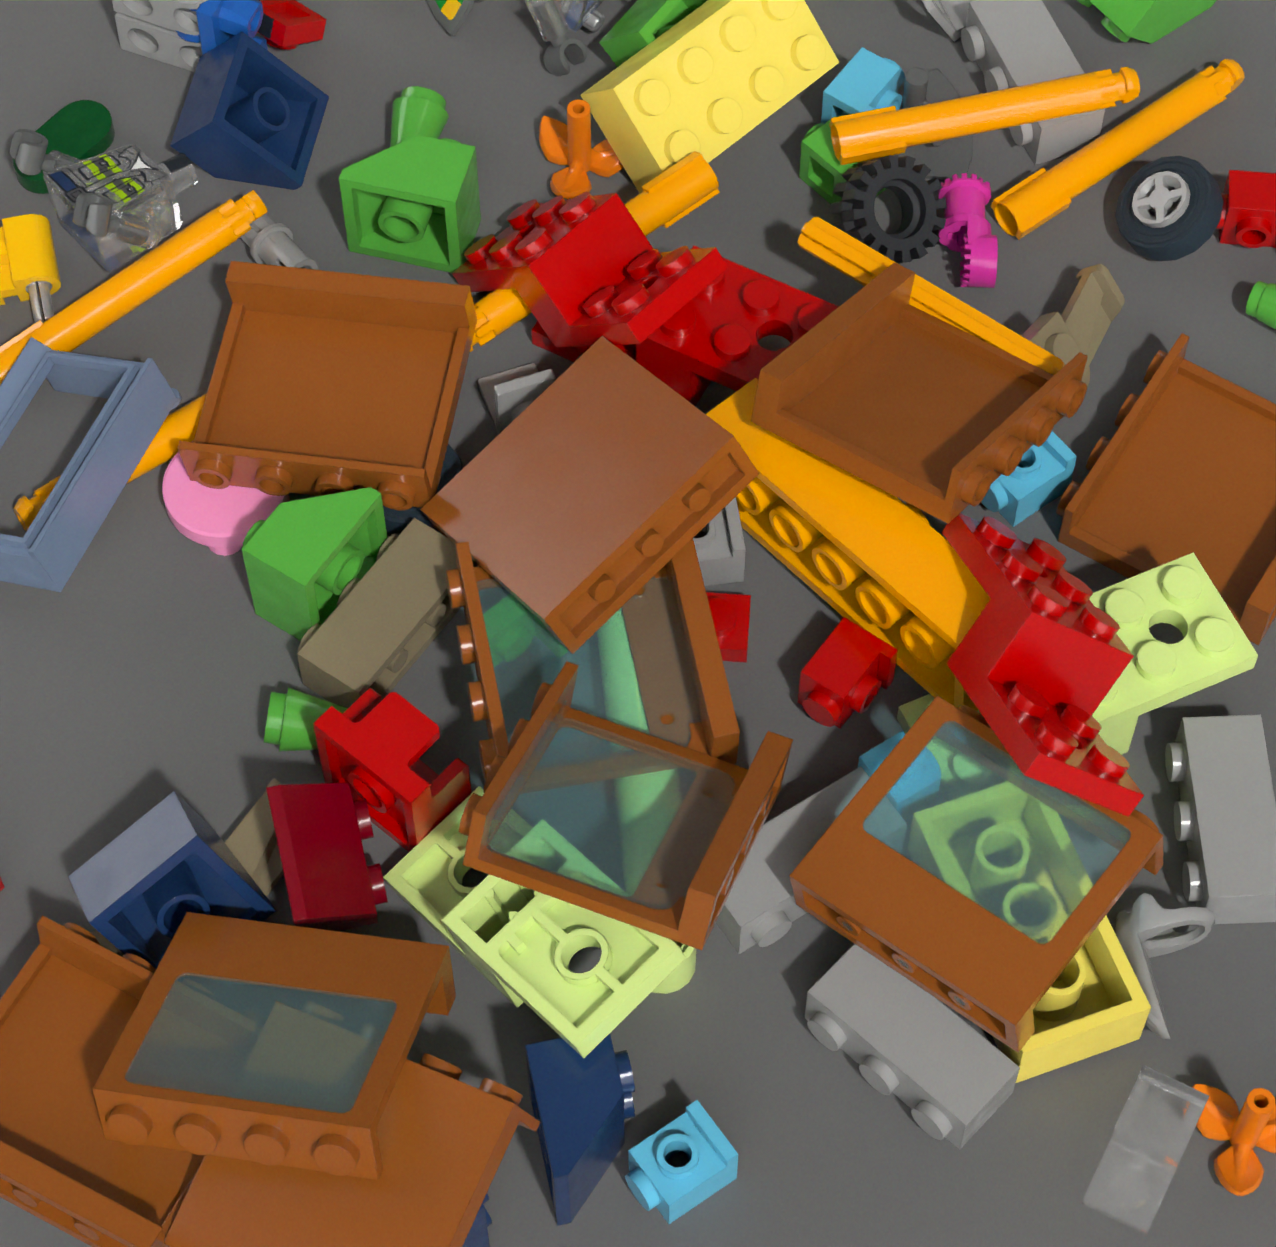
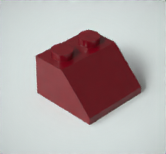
M349 783L286 784L266 787L295 926L342 931L378 923L375 905L387 903L388 900L380 863L366 865L361 840L374 838L366 798L353 801Z

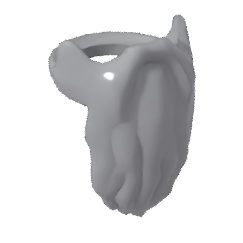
M1143 893L1134 902L1131 913L1122 910L1117 914L1115 933L1151 1006L1145 1023L1146 1026L1162 1039H1171L1149 958L1169 954L1200 942L1213 928L1215 916L1213 911L1203 907L1164 909L1156 902L1153 895ZM1185 925H1200L1195 930L1183 933L1175 932L1172 929Z

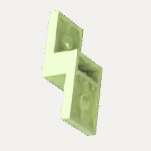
M1194 552L1096 591L1089 598L1095 607L1110 615L1119 624L1120 629L1116 634L1134 655L1092 715L1102 727L1098 734L1108 746L1118 751L1121 755L1129 750L1139 715L1253 669L1258 658L1257 652ZM1168 623L1177 627L1182 632L1184 639L1178 643L1166 644L1156 640L1150 633L1149 628L1154 624ZM931 694L898 707L897 720L905 734L935 699ZM936 738L926 748L940 768L942 781L939 794L946 804L1008 784Z
M478 786L383 878L398 896L517 1008L524 1002L577 1053L585 1058L686 958L680 947L671 939L490 874L475 887L462 886V879L470 867L463 865L468 836L459 833V826L471 795L475 793L483 796L484 790ZM509 814L489 847L492 852L624 898L542 824L532 833L513 815ZM586 947H597L602 950L600 961L590 971L584 973H572L569 971V962L579 950Z

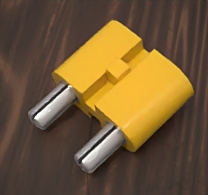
M38 214L2 219L3 226L0 227V305H5L6 297L18 295L20 302L30 300L34 323L39 320L43 323L44 318L40 298L46 321L54 316L51 295L61 288L50 221L47 217Z

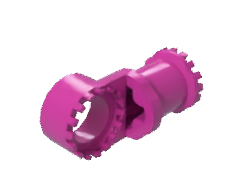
M962 173V178L954 174L952 175V180L948 178L945 179V183L941 182L942 188L938 190L939 199L945 198L947 207L944 209L945 227L938 230L939 242L952 251L961 252V257H963V261H960V267H963V270H960V276H963V278H960L961 287L994 288L997 274L998 241L997 235H992L991 224L985 218V205L988 204L991 198L990 183L988 181L983 182L981 177L977 179V174H971L970 178H967V173Z

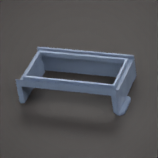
M31 337L0 385V449L45 378L48 379L55 391L108 399L24 537L0 533V581L61 592L169 412L180 404L182 398L177 389L169 386L153 358H147L145 363L57 351Z

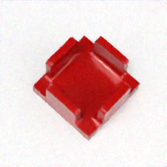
M369 688L343 714L331 706L313 723L325 783H349L353 801L366 798L371 822L408 852L418 845L421 840L471 794L469 766L461 759L456 758L440 775L419 759L440 738V729L434 721L397 692H390L382 700L381 695L372 688Z

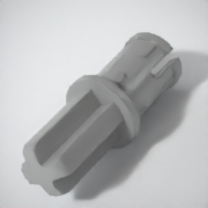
M266 214L249 224L251 230L240 237L250 247V254L258 264L296 268L304 266L306 269L319 270L316 261L309 257L293 241L291 230L282 223H274Z

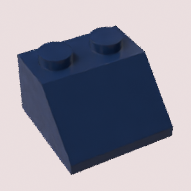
M240 32L200 56L170 146L179 153H184L189 160L215 178L296 190L303 184L329 96L245 33Z
M175 791L68 876L88 922L123 954L137 955L149 962L155 969H157L187 912L263 922L276 911L272 903L216 831ZM185 978L180 980L177 985L183 987L189 981Z
M610 1034L585 1058L577 1053L563 1038L525 1045L530 1100L534 1118L540 1121L537 1133L557 1226L569 1224L573 1221L625 1144L624 1119L635 1117L632 1092H635V1085L627 1050L614 1052Z

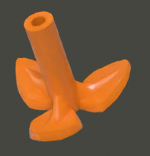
M577 99L568 104L567 125L549 116L541 118L539 142L543 154L548 161L554 164L569 165V167L552 175L550 188L556 196L561 195L563 198L573 199L584 192H590L592 186L587 175L588 171L609 178L624 168L607 139L598 143L593 149L591 148V108L588 102Z
M1194 1084L1190 1092V1111L1198 1130L1208 1139L1218 1141L1229 1140L1231 1144L1230 1147L1214 1159L1215 1175L1222 1186L1236 1196H1245L1254 1192L1263 1180L1264 1168L1253 1149L1257 1146L1267 1152L1276 1154V1101L1274 1095L1267 1089L1255 1088L1250 1091L1239 1112L1235 1099L1224 1091L1206 1084Z

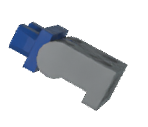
M112 0L113 9L117 12L115 20L120 48L138 55L195 72L200 56L240 32L245 33L268 50L267 40L255 36L261 26L264 15L262 2L258 0Z

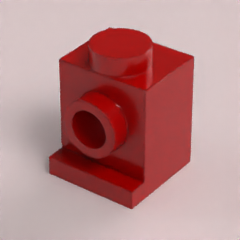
M1229 170L1224 191L1221 193L1223 199L1221 220L1216 229H1219V243L1241 245L1247 248H1276V173Z
M844 617L800 672L798 703L819 724L827 727L836 726L841 729L854 711L863 714L870 707L880 687L887 690L894 680L898 649Z

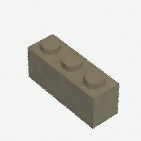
M416 518L408 524L400 535L395 533L388 537L377 554L376 563L362 579L355 578L349 582L342 591L337 608L323 624H314L303 636L297 653L303 685L326 700L348 708L369 688H372L381 695L383 700L460 610V608H451L446 580V570L457 569L456 544ZM472 559L473 567H477L476 562Z

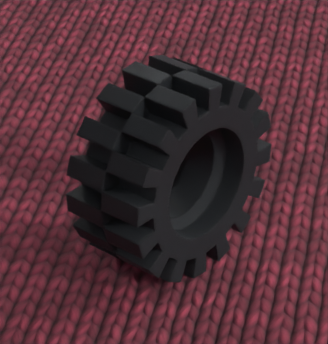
M889 155L858 163L855 168L848 169L842 175L847 182L836 184L833 194L842 197V201L830 203V214H840L841 222L831 225L898 264L912 262V260L920 259L928 254L925 248L935 247L940 238L932 231L944 229L946 219L936 217V210L947 208L946 199L935 200L933 192L941 189L942 186L938 178L925 180L931 169L925 164L914 166L916 158ZM883 188L892 190L901 204V224L899 229L893 234L884 232L875 217V198L877 193Z

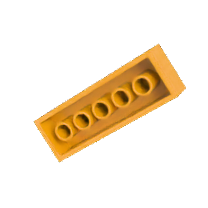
M754 378L707 412L706 415L734 435L759 472V475L736 496L742 528L840 615L898 649L896 664L934 698L939 696L955 707L966 705L978 711V708L946 663L991 598L948 540L930 526L922 511L909 503L904 504L896 496L751 422L758 385L757 378Z

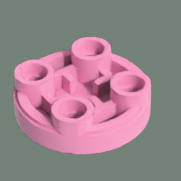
M179 452L170 461L162 483L165 507L176 529L190 540L208 546L213 553L223 556L238 552L243 546L248 531L259 520L266 521L280 503L290 501L289 494L273 496L256 488L231 485L224 489H213L203 486L197 481H190Z

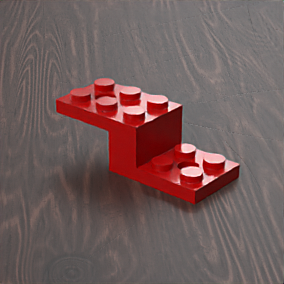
M584 192L573 199L565 200L560 195L545 203H538L536 199L524 203L507 217L510 226L497 237L490 234L470 246L464 253L467 261L455 270L452 275L459 285L470 286L471 292L516 289L557 348L592 346L601 336L613 345L641 344L729 267L716 247L689 249L688 246H682L670 252H659L658 249L652 247L617 193L592 196L590 192Z
M693 245V247H692L691 249H700V248ZM723 258L729 268L641 344L615 346L696 406L711 381L738 391L754 378L759 380L760 370L839 306ZM538 321L531 329L533 345L572 362H575L579 355L591 347L556 348ZM778 335L787 339L790 345L777 351H771L760 346L758 342L766 336Z
M960 513L949 524L947 523L942 534L991 599L946 664L1024 776L1129 817L1144 797V794L1127 773L1130 767L1129 762L1118 751L1104 742L1098 734L1102 727L1092 716L1134 657L1116 634L1120 629L1119 624L1110 615L1093 605L1089 600L1093 594L1092 590L1080 579L1066 571L1063 567L1066 558L1055 547L1038 538H1034L1030 544L1019 540L1011 529L992 517L984 516L979 522Z

